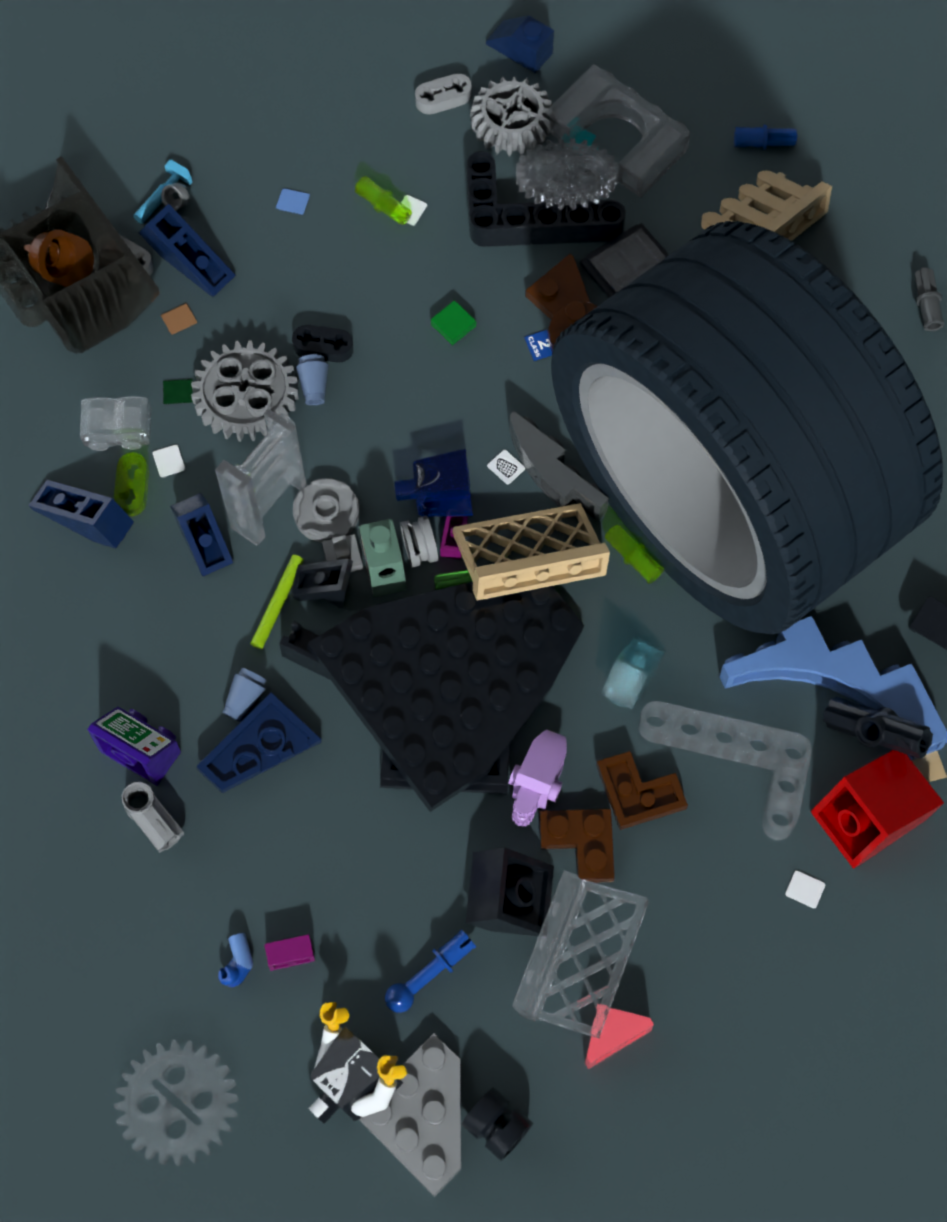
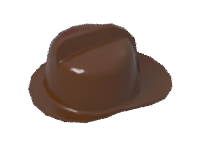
M54 229L37 235L31 244L24 245L23 249L29 252L28 258L32 269L47 281L75 288L84 284L92 273L94 266L93 250L88 241L80 236Z

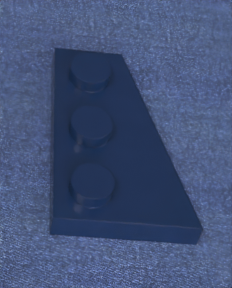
M270 693L196 767L221 793H224L322 743V739L274 694Z

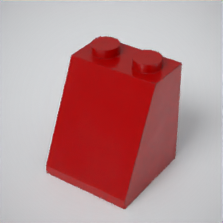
M892 750L844 776L810 812L851 867L855 869L926 821L944 802L907 754Z

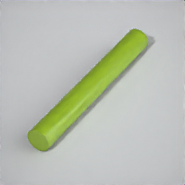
M291 556L250 642L257 649H263L293 586L297 567L304 562V559L300 556Z

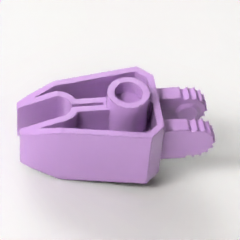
M546 729L533 740L522 765H515L509 779V784L514 786L512 798H515L511 818H513L512 822L514 821V824H517L518 827H527L532 822L538 808L545 810L549 801L556 802L563 784L558 779L563 770L567 753L565 736Z

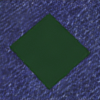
M192 379L163 381V404L193 402L191 394H193Z

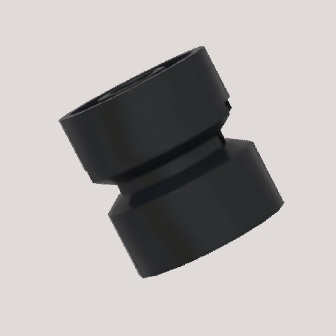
M493 1087L471 1109L461 1125L476 1139L485 1138V1147L502 1161L527 1134L533 1122L518 1109L511 1111L508 1108L509 1101ZM498 1122L502 1124L503 1130L495 1127Z

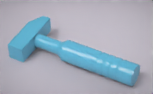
M171 159L165 165L166 172L172 176L165 184H161L135 212L133 217L137 222L143 224L163 202L161 193L165 186L176 183L179 179L191 185L193 180L187 168Z

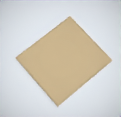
M938 751L927 754L921 759L912 760L928 782L947 778Z

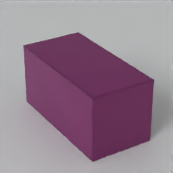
M447 510L440 547L441 557L462 559L453 536V527L468 524V513Z
M309 934L264 944L270 971L315 961Z

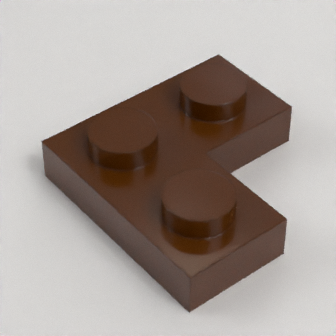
M631 751L597 761L596 766L619 830L687 809L688 804L676 773L642 783Z
M611 809L540 811L541 849L576 848L578 883L614 882Z

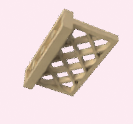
M581 503L453 527V536L473 581L472 591L477 601L605 576L607 573L610 551L605 542H599ZM576 516L579 523L575 528L560 521L562 518ZM540 523L548 526L543 534L529 528V526ZM508 529L516 532V534L510 540L497 534V532ZM554 530L569 535V538L566 542H562L550 536ZM476 535L484 540L478 546L466 541L465 537ZM522 536L537 541V544L532 549L518 542ZM576 538L590 544L589 546L578 548L572 546ZM490 542L505 547L501 555L486 549ZM544 544L559 550L558 552L547 554L539 552ZM512 551L526 556V558L511 560L507 557ZM479 557H482L495 564L477 567L476 561Z

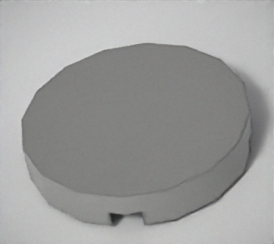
M333 478L317 479L297 493L293 502L294 521L304 536L319 543L342 535L348 536L355 529L360 518L359 500L346 483Z

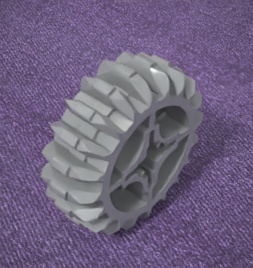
M502 76L499 84L490 81L488 88L481 87L479 96H475L472 109L470 110L471 127L473 132H476L478 141H484L486 149L494 146L496 154L506 150L509 157L513 151H518L522 156L525 148L534 152L536 144L543 145L546 136L550 135L552 123H554L552 100H548L547 91H540L538 83L530 86L528 78L523 82H518L516 76L513 77L512 81H506Z

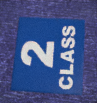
M548 330L524 337L534 361L552 356Z

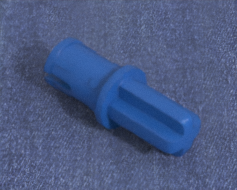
M763 124V127L756 128L735 127L734 147H762V150H766L767 146H794L797 143L796 129L767 128V124Z

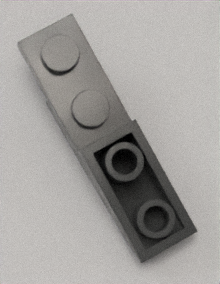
M513 411L509 418V431L520 461L537 486L559 507L570 505L572 502L575 504L581 503L584 511L599 522L607 513L609 498L602 493L597 484H589L584 480L575 467L570 464L564 465L565 449L557 438L552 435H545L538 429L532 419L527 416L522 417Z

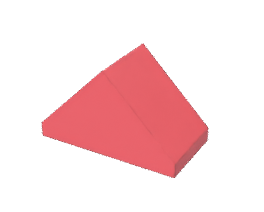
M598 1005L585 1059L588 1069L651 1032L654 1026L651 1018Z

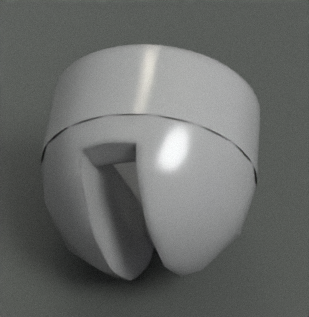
M181 183L167 185L161 193L164 205L170 204L174 210L184 207L190 198L186 186ZM177 192L179 198L174 200L172 194Z

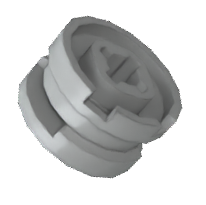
M427 516L419 517L417 522L413 523L409 520L400 522L402 538L411 568L420 566L422 561L427 560L429 563L438 561L437 547ZM411 532H412V537H413L414 546H413L412 539H411V535H410Z

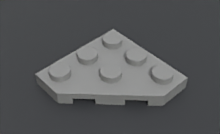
M433 1033L403 1064L407 1074L403 1079H400L403 1084L394 1091L388 1107L385 1110L361 1117L359 1121L436 1197L461 1170L460 1058Z

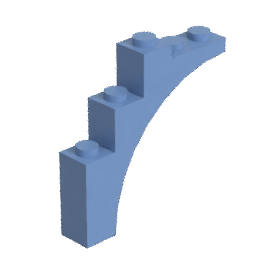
M812 616L800 619L787 630L778 633L777 644L774 641H770L759 646L756 652L744 656L742 653L728 658L722 666L719 677L725 689L747 682L774 679L807 682L836 691L861 705L876 710L882 707L890 708L900 718L930 727L933 738L932 745L929 747L927 754L942 749L947 743V730L912 663L901 668L899 664L884 669L879 674L862 639L851 644L849 641L838 643L831 648L830 652ZM908 755L911 761L917 759L916 757Z

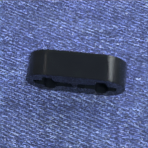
M302 325L295 329L292 334L293 349L300 357L317 354L324 356L325 361L338 363L347 361L354 352L351 335L342 329ZM306 337H311L312 341L308 343V346H303L302 342L306 340ZM338 342H343L344 346H341L340 350H334V346Z

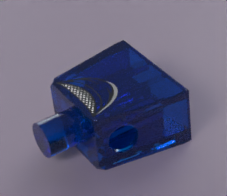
M466 449L416 460L413 463L414 479L394 481L397 501L416 499L418 514L422 517L473 516Z

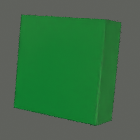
M454 300L431 319V326L453 346L476 327V320Z

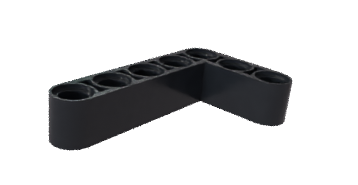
M478 151L471 154L467 160L470 238L478 246L609 242L624 232L626 210L622 203L616 200L498 204L494 157L488 152Z

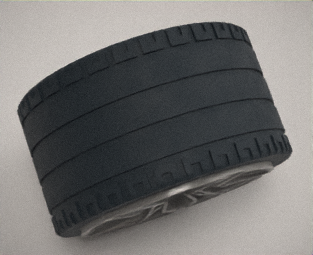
M725 221L709 226L562 331L560 336L557 337L556 343H554L551 374L556 400L569 435L598 488L609 498L608 503L630 533L679 586L710 611L740 628L763 634H778L787 630L841 586L868 567L874 560L878 559L906 535L925 522L932 515V512L936 510L937 504L940 501L943 482V462L939 438L928 405L904 358L868 308L839 277L805 249L774 231L740 221Z

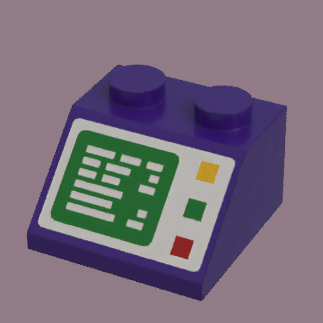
M117 706L91 723L87 730L99 752L156 786L159 785L181 753L175 741L177 737L171 731L162 726L155 729L147 724L148 720L145 716L134 709H130L127 712Z

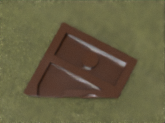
M571 254L567 255L526 289V297L550 319L561 307L573 301L590 302L574 256Z

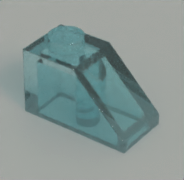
M635 636L616 658L601 694L608 697L617 706L633 709L644 694L666 651Z

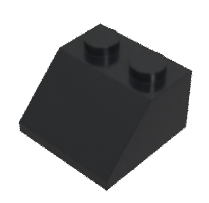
M505 847L473 852L466 923L491 932L539 937L547 936L554 866Z

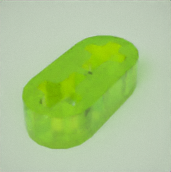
M135 452L126 453L121 456L116 468L114 500L129 516H136L142 513L146 507L149 468L145 458ZM132 464H137L139 469L135 470L134 479H130L128 470L131 469ZM133 489L136 499L132 500L131 505H126L125 500L129 498V490Z

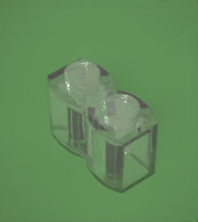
M129 396L116 399L99 397L81 400L80 438L84 446L95 451H104L108 447L116 445L129 450H136L141 448V446L149 445L152 408L148 398Z

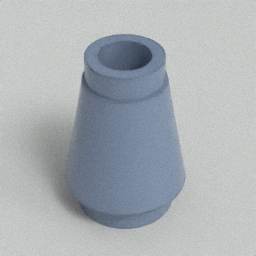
M311 354L300 357L296 370L305 398V404L311 406L321 405L325 403L328 364L325 363V358L322 355Z
M241 668L239 674H234L222 713L241 722L243 717L266 690L263 688L266 679L248 669Z

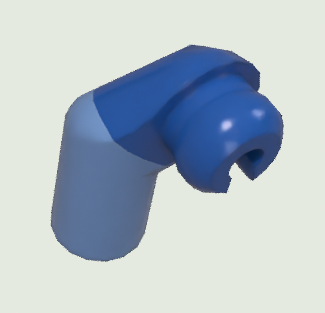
M245 933L235 934L228 938L233 958L225 968H220L218 973L219 981L231 988L240 985L253 967V959Z

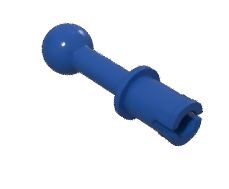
M462 929L459 930V933L438 950L435 948L432 950L436 957L405 984H393L387 989L385 993L387 1007L396 1013H403L409 1010L413 1005L414 995L445 968L452 973L454 971L452 967L477 946Z

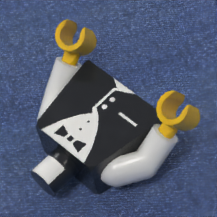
M336 1002L324 1003L320 1008V1018L326 1025L323 1029L321 1046L315 1067L310 1077L324 1092L308 1109L323 1124L339 1108L354 1121L385 1110L390 1103L394 1091L403 1084L400 1079H403L407 1074V1070L403 1065H395L398 1061L397 1056L385 1055L379 1059L348 1028L344 1027L342 1029L339 1024L345 1023L349 1019V1012L345 1007L336 1009Z

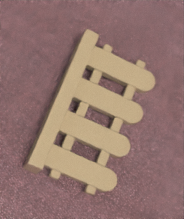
M761 171L757 175L756 184L758 187L751 184L740 186L738 194L740 201L734 198L723 199L720 205V213L722 215L715 212L704 213L702 215L701 227L705 230L719 222L740 221L764 227L792 241L828 213L832 186L821 181L814 188L808 185L803 187L786 179V175L781 172L775 174L771 171Z

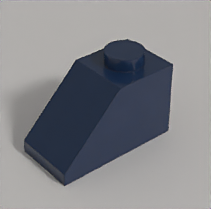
M529 15L503 20L486 40V45L536 73L553 54L554 30Z
M202 493L170 506L202 577L233 563L210 505Z

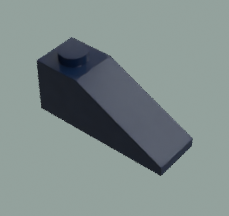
M170 204L166 205L138 232L163 259L211 297H214L236 276Z
M48 479L28 505L32 510L83 537L115 549L125 538L126 533L134 523L113 498Z

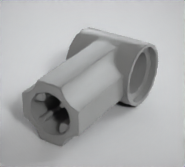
M133 782L125 787L121 796L127 815L135 821L158 852L161 853L175 845L184 835V832L155 797L151 787L143 782ZM138 795H144L149 798L147 804L142 808L130 806L131 800Z

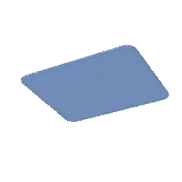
M283 188L276 209L302 215L310 195Z

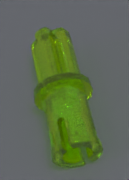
M368 176L362 177L357 182L355 193L374 206L375 211L384 212L398 224L405 225L409 221L412 211L395 199L392 191L389 189L384 190Z
M615 525L608 530L605 539L625 558L623 562L626 565L630 564L646 579L648 584L653 583L660 577L664 568L644 550L645 545L643 543L638 544L620 525Z

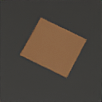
M187 303L161 315L171 335L198 323Z

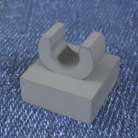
M355 534L349 536L342 535L322 542L326 561L349 558L353 561L351 572L363 570Z

